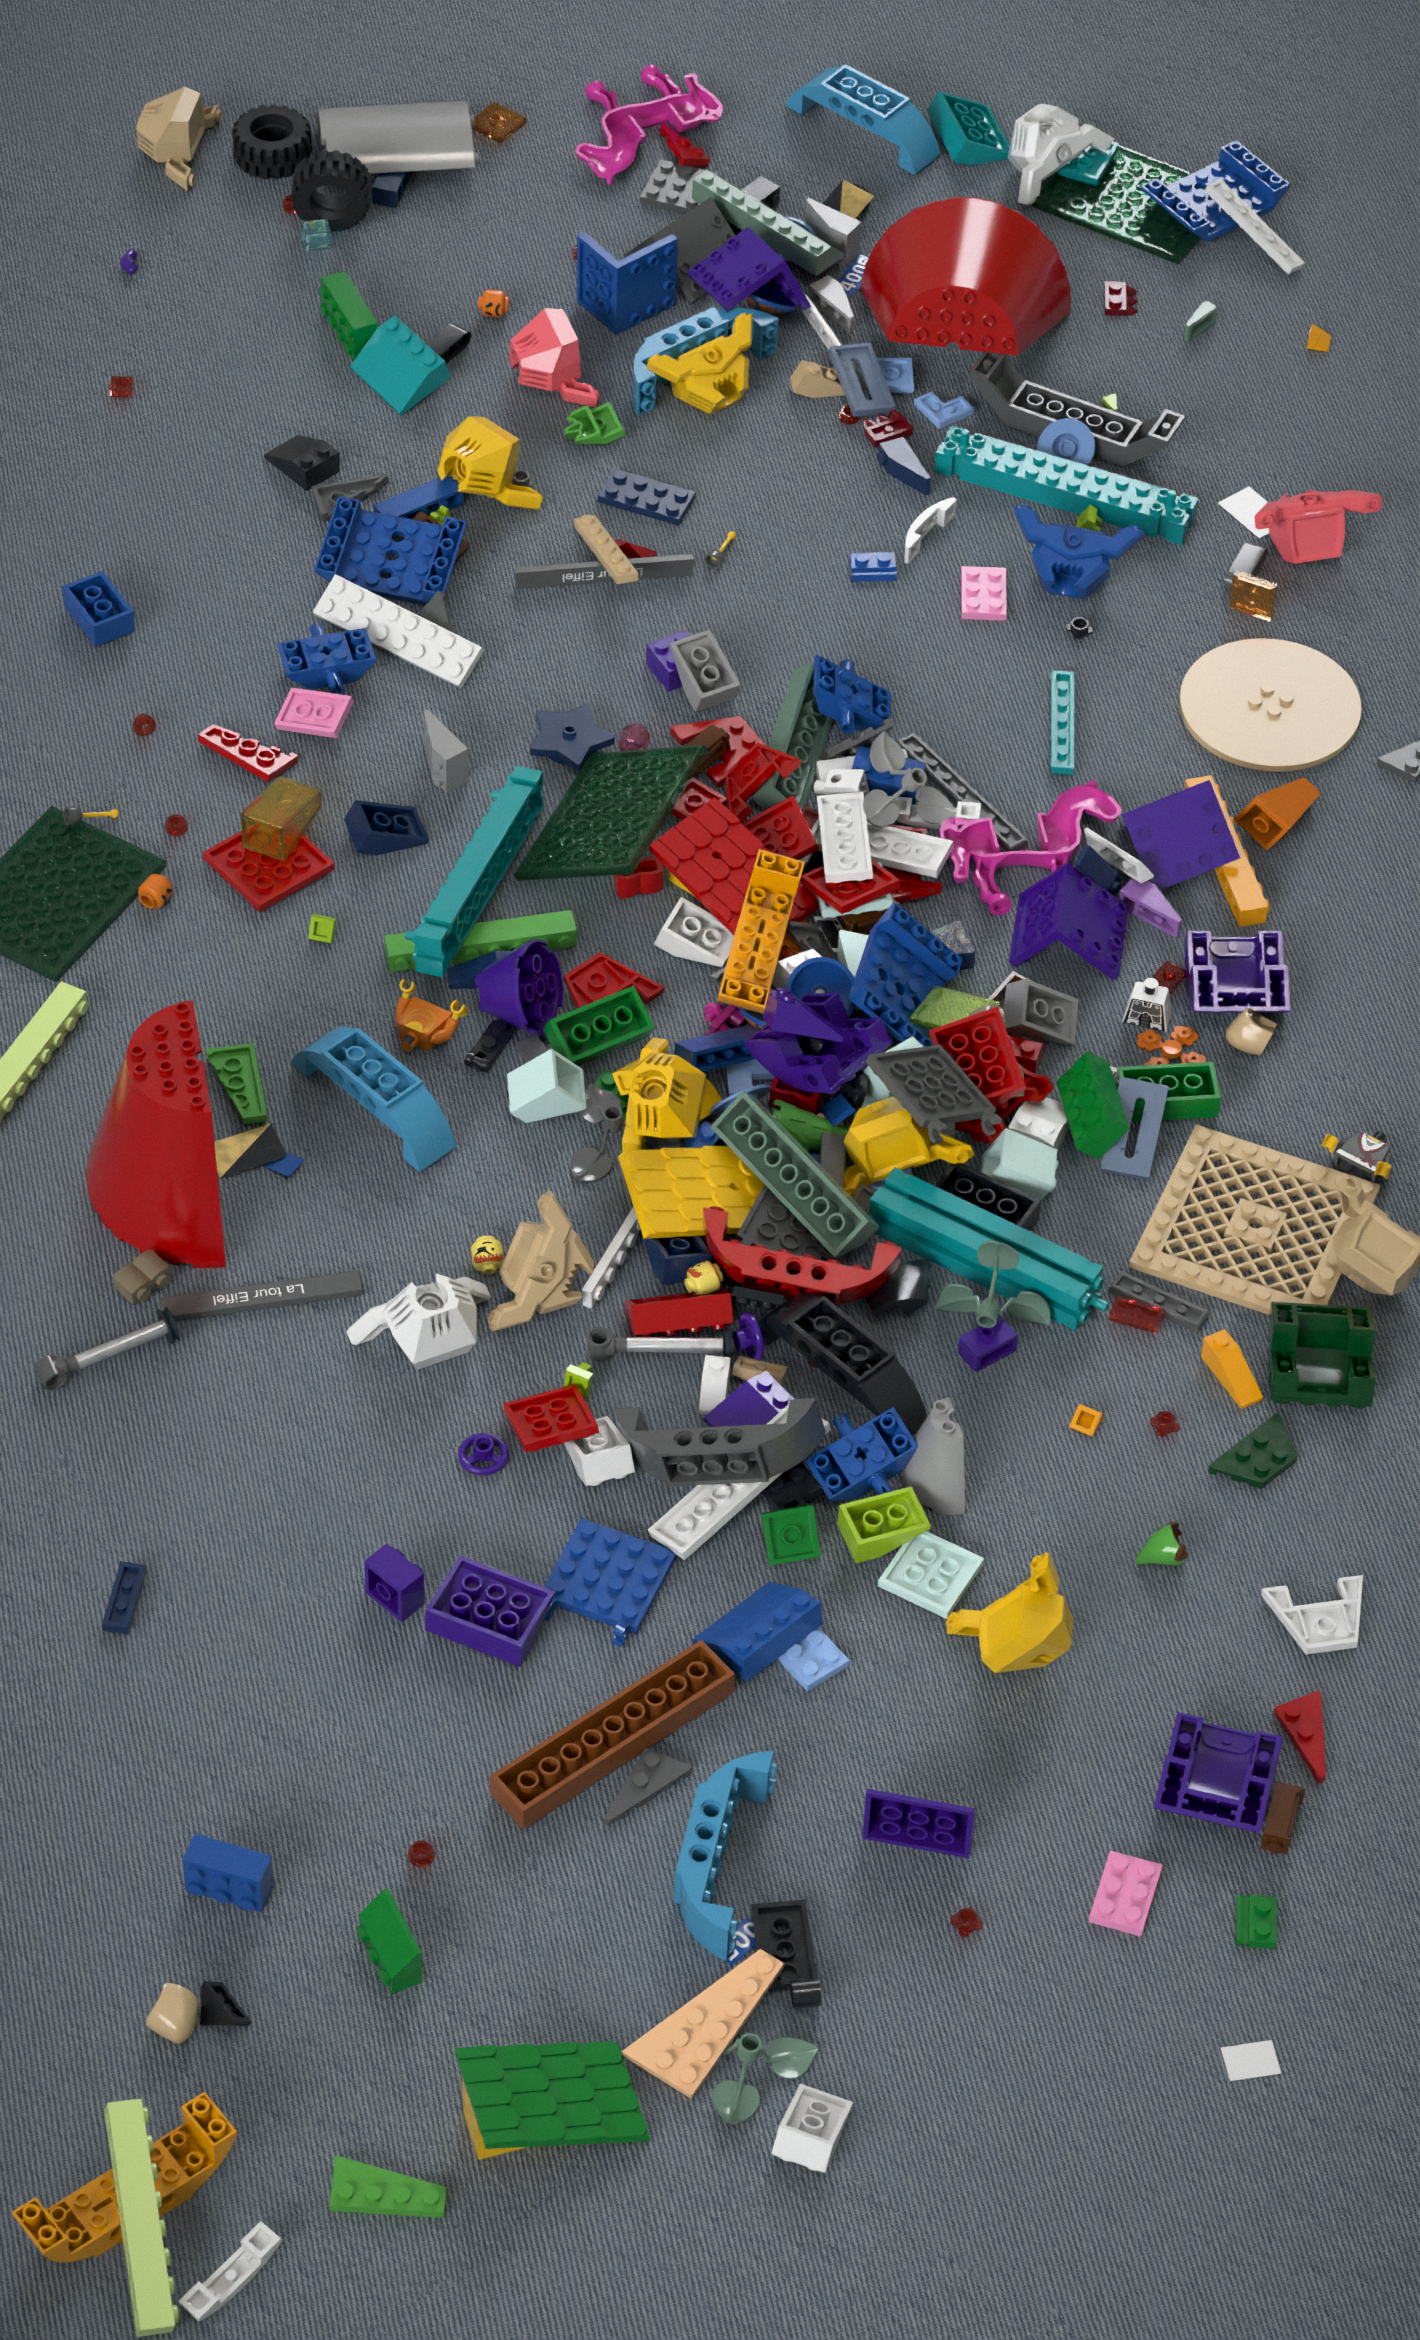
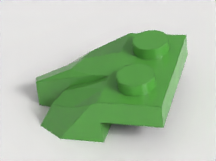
M610 402L592 410L589 409L588 405L572 411L566 418L572 425L565 428L564 434L567 439H575L576 443L607 444L625 436V432Z

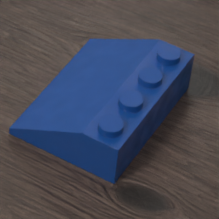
M768 1582L693 1638L692 1641L695 1644L702 1640L732 1672L747 1682L823 1624L821 1602L803 1589Z

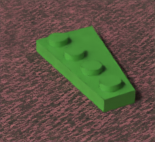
M249 1043L205 1049L206 1057L242 1123L266 1122L267 1112L254 1044Z
M335 2155L330 2211L444 2218L446 2187Z

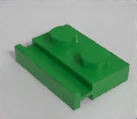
M1237 1894L1236 1946L1244 1944L1254 1948L1275 1949L1277 1942V1897L1261 1895L1244 1897L1241 1894Z

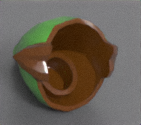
M1169 1522L1166 1526L1156 1531L1136 1557L1137 1564L1153 1563L1176 1566L1186 1563L1188 1553L1185 1551V1544H1180L1178 1536L1182 1535V1531L1178 1529L1179 1523Z

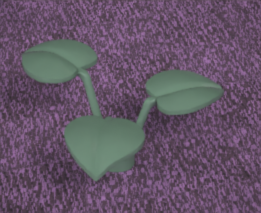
M986 1241L980 1245L977 1251V1258L981 1265L994 1267L988 1298L981 1302L980 1297L974 1295L971 1288L961 1284H950L942 1289L935 1305L937 1310L965 1313L976 1311L977 1323L985 1328L994 1327L997 1319L1002 1318L1007 1308L1012 1316L1020 1320L1038 1322L1049 1326L1051 1320L1048 1303L1043 1297L1033 1292L1023 1291L1017 1295V1298L1010 1297L1000 1309L998 1301L993 1298L998 1268L1005 1270L1013 1269L1019 1262V1255L1011 1246L1002 1242L998 1243L997 1241Z
M754 2033L742 2035L740 2039L736 2040L735 2044H733V2040L724 2055H728L737 2049V2056L743 2062L739 2083L733 2080H725L714 2088L712 2103L715 2110L729 2124H738L748 2120L756 2112L760 2101L758 2089L752 2085H744L748 2064L756 2062L759 2054H761L766 2063H772V2070L777 2076L790 2080L797 2079L803 2076L809 2069L818 2052V2047L801 2039L780 2037L769 2042L765 2052V2046L762 2045L761 2039Z

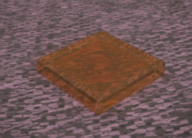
M494 101L474 117V128L471 129L501 144L526 124V117Z
M1236 570L1233 575L1229 608L1271 621L1274 615L1278 584Z

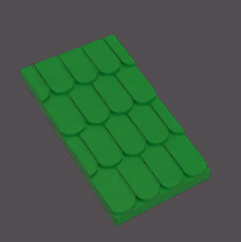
M576 2041L544 2045L519 2044L496 2047L495 2044L455 2048V2056L462 2074L463 2114L478 2160L526 2147L650 2141L647 2125L617 2042L600 2041L577 2044Z

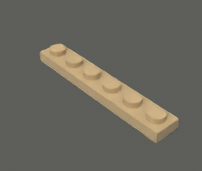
M583 515L581 518L574 519V527L616 584L638 581V572L595 515Z

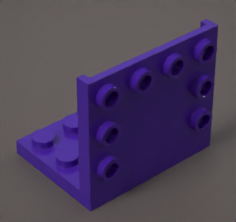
M749 227L735 237L730 238L723 246L711 252L707 258L695 264L687 272L689 277L718 302L726 312L769 281L776 290L781 291L786 299L789 298L795 307L799 306L804 311L811 307L785 260Z
M1210 780L1124 813L1121 816L1124 824L1127 826L1140 861L1154 875L1148 881L1155 884L1159 890L1240 859Z
M1067 862L1019 894L1009 963L1017 967L1021 963L1027 962L1039 951H1044L1047 946L1056 940H1059L1113 980L1120 974L1129 907Z

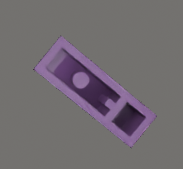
M1132 878L1120 890L1119 900L1129 907V913L1175 938L1180 936L1182 919L1155 884L1148 880L1140 883Z

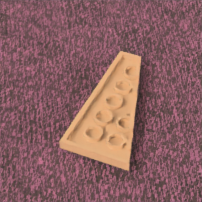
M758 1950L624 2049L622 2056L690 2099H693L782 1971L784 1963L765 1951Z

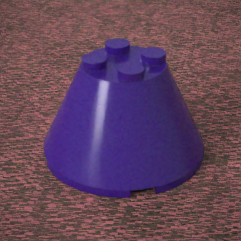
M541 939L530 940L487 966L481 974L476 976L475 984L479 989V1009L481 1012H487L533 1035H546L543 1029L549 1020L556 1018L558 1007H563L564 998L561 967L555 952H550L546 947L548 946L546 941Z

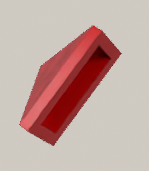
M617 538L615 540V543L627 559L655 557L657 555V551Z

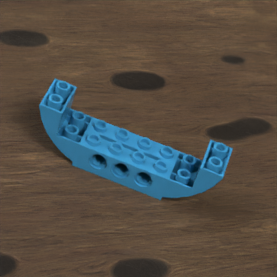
M846 64L842 67L827 68L796 90L786 103L787 107L800 114H803L816 103H819L900 147L899 167L914 175L940 156L938 143L932 129L920 111L910 102L909 97Z
M712 307L644 338V344L639 348L633 365V406L636 415L640 416L656 408V387L669 381L645 368L649 358L656 354H659V356L666 354L677 360L680 355L720 336L726 338L732 335L734 319L742 313H746V315L753 313L752 344L749 350L757 358L762 359L777 352L779 319L754 309L732 308L726 312L723 308L715 309Z
M345 1026L336 1027L293 1056L291 1064L303 1075L308 1077L320 1069L403 1139L404 1160L417 1171L422 1172L457 1148L448 1121L433 1096L423 1085V1081L358 1027L356 1029Z
M774 1751L756 1752L736 1758L715 1771L704 1784L698 1783L675 1871L674 1903L679 1904L682 1918L688 1930L698 1943L724 1961H727L729 1951L735 1950L737 1935L735 1934L738 1920L734 1919V1908L711 1904L710 1899H714L716 1891L715 1879L716 1876H720L722 1867L721 1856L726 1852L728 1843L726 1836L727 1832H731L734 1818L732 1813L733 1809H737L739 1798L766 1804L769 1793L774 1794L777 1763L773 1762Z

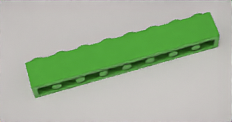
M572 910L475 923L454 960H450V964L467 962L494 951H513L526 942L535 939L546 941L548 943L546 947L549 950L577 947V929ZM405 933L384 935L385 955L389 972L416 969V961H413L415 943L411 940H406Z

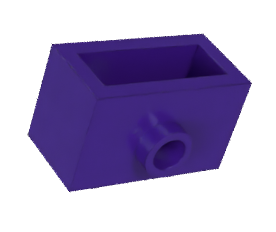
M998 1318L996 1325L992 1328L979 1326L959 1337L958 1354L977 1373L1015 1352L1018 1334L1003 1318Z

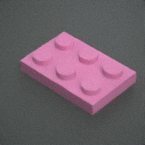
M961 566V619L1006 621V568Z
M291 688L274 725L277 730L337 738L354 700L351 696Z
M1110 1850L1089 1916V1922L1142 1937L1163 1865Z

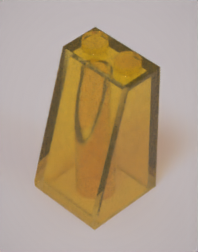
M279 776L241 813L242 847L285 861L321 809V790Z

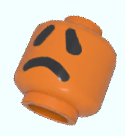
M486 289L483 296H479L478 309H482V314L485 317L502 318L504 313L508 314L509 296H506V293L502 290Z
M151 874L138 888L139 900L147 908L160 909L173 895L171 881L164 875Z

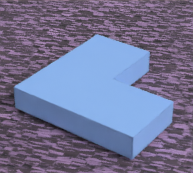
M931 391L914 399V406L938 429L974 414V407L962 396L943 403Z
M756 1059L725 1067L729 1096L753 1087L752 1080L774 1079L775 1077Z

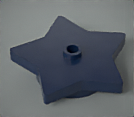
M589 703L565 713L537 710L536 720L540 733L530 746V755L548 756L555 762L570 765L575 770L580 771L585 761L590 759L595 751L615 744V735L594 723Z

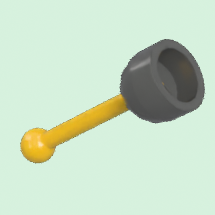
M734 531L728 532V538L719 550H711L704 558L707 567L715 570L722 565L724 559L722 552L729 542L736 538Z
M71 806L65 807L63 812L66 825L79 824L82 818L111 816L112 818H117L119 816L117 809H112L110 812L82 813L79 808Z

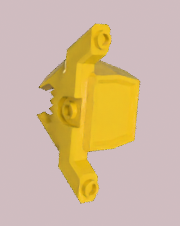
M742 313L734 319L732 335L726 338L720 336L680 355L677 360L666 354L662 356L656 354L648 359V364L645 368L669 380L675 397L711 415L738 402L748 389L749 359L742 352L748 350L752 344L753 313L748 315Z
M468 416L447 435L437 471L442 481L447 476L460 482L458 484V492L485 495L497 499L506 506L534 510L540 509L543 499L540 493L530 487L512 484L518 463L519 438L487 418Z
M652 1038L641 1050L639 1063L634 1069L636 1072L629 1091L622 1152L645 1150L646 1136L665 1139L696 1138L706 1090V1074L680 1056L667 1054L669 1045L667 1039Z
M892 1096L858 1110L843 1141L850 1160L855 1164L844 1171L843 1189L853 1197L861 1183L868 1186L884 1180L895 1167L900 1170L912 1166L916 1168L937 1159H943L952 1164L964 1163L972 1158L974 1153L971 1145L944 1133H939L943 1138L942 1142L933 1144L928 1135V1127L921 1128L909 1112L902 1107L898 1099Z
M1048 1552L1033 1558L1030 1566L1031 1577L1006 1596L999 1598L981 1611L961 1609L957 1613L952 1612L947 1618L948 1634L979 1637L981 1659L994 1673L1044 1667L1069 1651L1072 1645L1073 1617L1064 1596L1055 1593L1059 1590L1060 1578Z

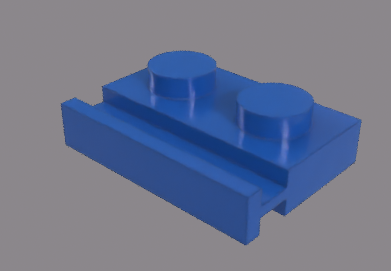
M894 552L850 553L852 582L896 581L897 572Z

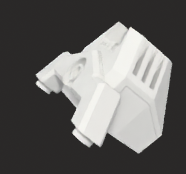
M1048 104L1036 105L1015 121L1008 154L1009 161L1022 173L1018 203L1025 205L1034 203L1036 197L1040 194L1042 180H1045L1073 160L1088 146L1099 150L1108 149L1114 138L1092 125L1084 124L1079 127L1078 118L1057 106Z
M435 1274L437 1283L432 1282L431 1284L416 1287L411 1282L387 1303L370 1308L348 1328L347 1335L351 1344L358 1345L373 1340L384 1329L390 1328L400 1348L416 1370L468 1353L477 1342L476 1304L488 1301L491 1295L485 1284L468 1277L454 1280Z

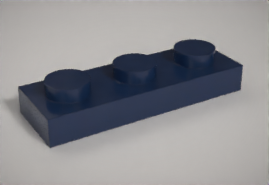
M120 1561L102 1622L103 1631L129 1634L147 1572L146 1565Z

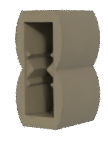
M145 1251L132 1263L125 1265L114 1274V1288L133 1305L144 1302L150 1297L152 1291L164 1288L169 1284L172 1278L171 1267L154 1251Z

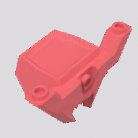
M543 309L509 341V360L512 370L519 367V384L547 391L556 390L560 392L563 401L596 408L597 402L600 401L598 390H594L592 385L577 382V379L581 378L579 343L564 310Z
M1307 490V493L1289 498L1287 493H1285L1278 501L1267 502L1255 515V528L1258 530L1269 528V535L1284 561L1297 564L1341 557L1345 538L1344 512L1370 513L1380 511L1382 509V496L1357 490L1339 492Z

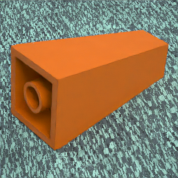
M1303 777L1257 795L1233 820L1268 851L1295 824L1321 792Z

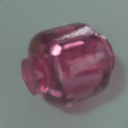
M637 723L627 725L621 731L618 748L628 758L641 757L645 755L648 749L650 734L643 725Z

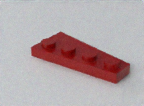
M214 724L198 734V742L267 782L298 763L297 754L290 753L286 755L281 753V749L278 747H264L259 745L260 741L256 739H242L239 733Z

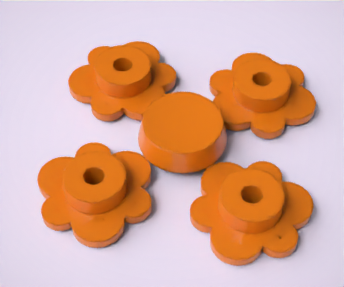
M1176 1026L1174 1032L1170 1035L1174 1040H1167L1164 1043L1162 1042V1035L1156 1034L1155 1031L1150 1029L1144 1033H1139L1137 1036L1136 1045L1138 1048L1146 1049L1148 1052H1152L1154 1049H1161L1162 1055L1165 1056L1159 1058L1151 1057L1150 1061L1146 1062L1145 1065L1169 1064L1168 1058L1176 1059L1180 1057L1182 1063L1206 1062L1207 1060L1204 1055H1198L1194 1051L1189 1054H1182V1046H1192L1193 1042L1198 1040L1199 1036L1196 1032H1193L1192 1027Z

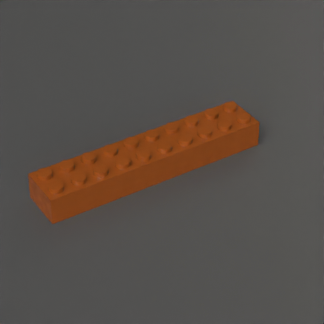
M700 1640L490 1775V1794L522 1829H525L642 1753L646 1747H651L734 1693L735 1674Z

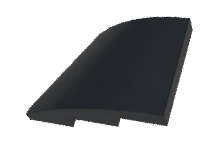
M928 1259L899 1264L892 1277L881 1288L864 1297L876 1317H879L897 1304L905 1315L908 1316L928 1303L929 1294L927 1291L930 1287L928 1272L929 1268H932V1264Z

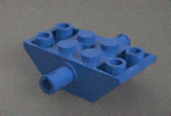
M318 623L319 630H317L316 624L311 625L309 629L312 637L277 643L287 677L310 690L329 687L330 693L336 694V688L338 694H341L344 691L342 684L355 682L376 662L366 628L325 634L323 624Z
M816 655L814 657V692L819 712L840 722L841 732L844 731L845 734H849L854 730L861 731L870 727L877 729L884 720L891 718V692L868 681L866 678L854 674L855 663L853 660L844 659L841 661L840 666L830 660Z
M894 1407L856 1430L846 1413L839 1415L844 1424H841L836 1416L832 1423L842 1438L805 1460L819 1484L823 1487L830 1502L856 1499L872 1489L878 1495L893 1491L887 1480L904 1470L918 1448V1445Z

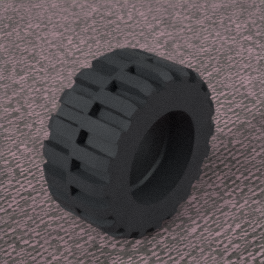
M271 104V106L261 105L256 109L251 108L248 113L244 112L234 123L232 137L235 161L245 172H250L252 176H261L263 179H268V177L280 179L283 176L285 178L289 177L294 173L300 161L305 157L309 158L312 154L311 125L301 113L299 114L293 108L289 109L288 106L282 105V107H279L277 104Z
M322 150L319 154L315 152L309 158L305 157L296 166L292 177L291 202L293 203L294 211L298 213V216L303 221L315 222L325 220V229H330V231L341 229L342 231L348 229L350 225L352 227L366 217V213L369 212L371 207L372 178L367 167L364 164L361 165V161L358 158H352L351 154L346 152L342 154L339 150H333V152ZM325 185H335L348 192L340 196H327L315 189ZM316 222L314 224L318 227V224H323V222Z

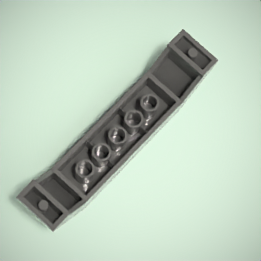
M983 352L969 370V377L1005 425L1040 437L1044 429L1056 420L1064 418L1079 420L1091 430L1094 436V457L1122 467L1166 447L1185 420L1184 415L1165 409L1161 415L1146 421H1140L1035 384L1021 376L1008 360L1007 354Z

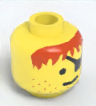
M493 1236L477 1238L470 1249L473 1267L478 1271H482L485 1275L496 1273L504 1261L502 1243Z
M703 1261L687 1269V1278L684 1279V1284L689 1293L694 1292L696 1295L713 1293L720 1289L723 1276L716 1263L712 1264L709 1261Z

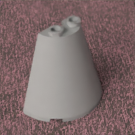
M950 1397L934 1403L929 1415L913 1439L918 1448L910 1462L900 1473V1480L903 1488L912 1486L920 1504L932 1508V1512L944 1515L965 1514L964 1437L959 1423H954L949 1419L954 1414Z

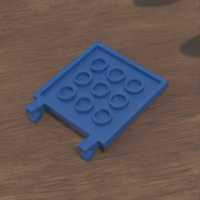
M581 1518L544 1585L545 1588L555 1591V1596L544 1620L550 1621L556 1606L614 1626L613 1634L615 1636L612 1644L622 1647L628 1633L637 1634L677 1555L667 1547Z

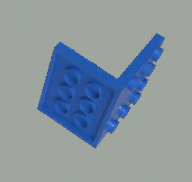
M583 232L577 235V302L615 335L676 305L678 238L671 234L618 261L586 233Z

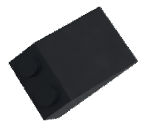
M297 435L264 454V458L306 491L340 472L339 451L324 440Z

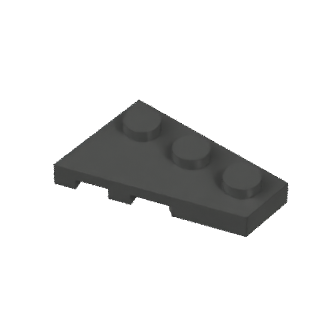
M892 719L884 720L876 730H873L872 727L864 730V732L856 737V740L850 737L826 749L819 757L820 761L842 758L849 754L856 756L859 746H869L871 748L874 740L882 732L886 731L888 733L894 726Z

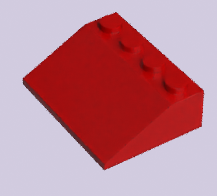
M998 1007L929 1030L933 1044L941 1045L995 1108L1026 1089Z

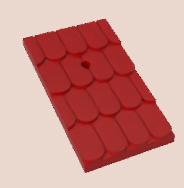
M714 797L707 804H704L675 825L674 828L660 836L658 840L656 839L649 844V850L668 869L669 881L696 897L734 936L759 849L768 850L756 836L741 824L740 819ZM799 882L788 922H801L819 908V902L814 894L801 882Z

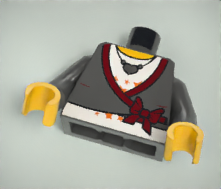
M1380 1131L1375 1132L1373 1136L1364 1132H1358L1353 1137L1350 1136L1341 1140L1333 1135L1326 1134L1321 1144L1322 1147L1329 1148V1152H1335L1333 1168L1340 1172L1377 1183L1380 1176L1388 1179L1393 1173L1392 1157L1389 1155L1390 1147L1386 1144L1387 1137Z

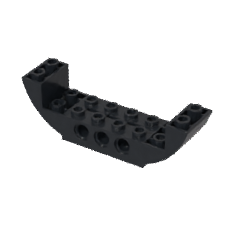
M796 1294L758 1321L764 1344L768 1346L781 1337L875 1414L876 1417L894 1407L911 1435L920 1429L927 1418L921 1396L906 1370L895 1358V1354L825 1296L820 1298L812 1294Z

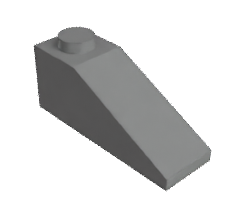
M829 275L809 285V298L818 310L849 335L852 334L854 315L843 286Z

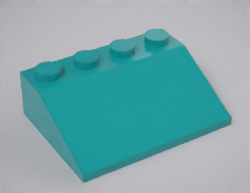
M938 91L926 111L954 162L975 165L1008 159L1010 144L987 104Z
M396 315L376 329L350 365L351 369L400 415L404 414L451 378L445 361Z

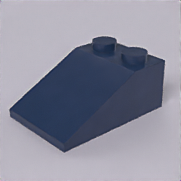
M355 800L344 818L357 853L381 855L428 844L429 842L416 807Z
M699 1236L643 1238L652 1270L661 1284L673 1285L675 1283H682L687 1278L688 1268L703 1261L711 1262L712 1253Z

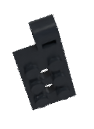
M800 1462L779 1475L786 1476L787 1478L781 1479L777 1477L760 1492L772 1506V1511L805 1506L807 1505L805 1502L823 1495V1487L804 1464Z
M806 1900L751 1904L756 1952L761 1949L784 1963V1968L767 1992L790 1990L793 2008L821 2006V1987L817 1965L814 1960ZM778 1924H784L789 1929L785 1932H779L774 1927ZM786 1947L789 1948L792 1951V1953L785 1956L779 1954L778 1950L780 1948Z

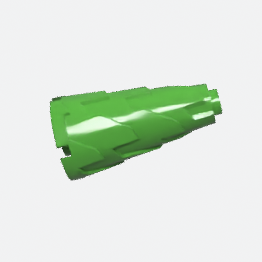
M774 1099L773 1104L778 1106V1108L771 1107L770 1113L806 1150L820 1151L822 1132L846 1136L849 1128L841 1126L840 1123L834 1127L828 1119L821 1118L812 1112L796 1108V1106L782 1100Z

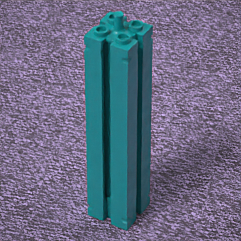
M896 1167L885 1179V1185L883 1187L880 1186L870 1198L869 1212L872 1213L870 1217L880 1226L875 1231V1235L879 1234L881 1238L895 1243L989 1290L994 1267L980 1264L977 1258L978 1248L986 1241H997L998 1243L1002 1242L1011 1246L1018 1253L1019 1262L1013 1269L1005 1270L998 1268L994 1292L1008 1299L1010 1297L1017 1298V1295L1023 1291L1036 1293L1048 1303L1051 1320L1060 1324L1063 1323L1076 1331L1081 1323H1086L1093 1306L1104 1312L1109 1307V1302L1102 1300V1294L1100 1293L1105 1280L1102 1277L1104 1266L1091 1263L1089 1259L913 1175H907Z

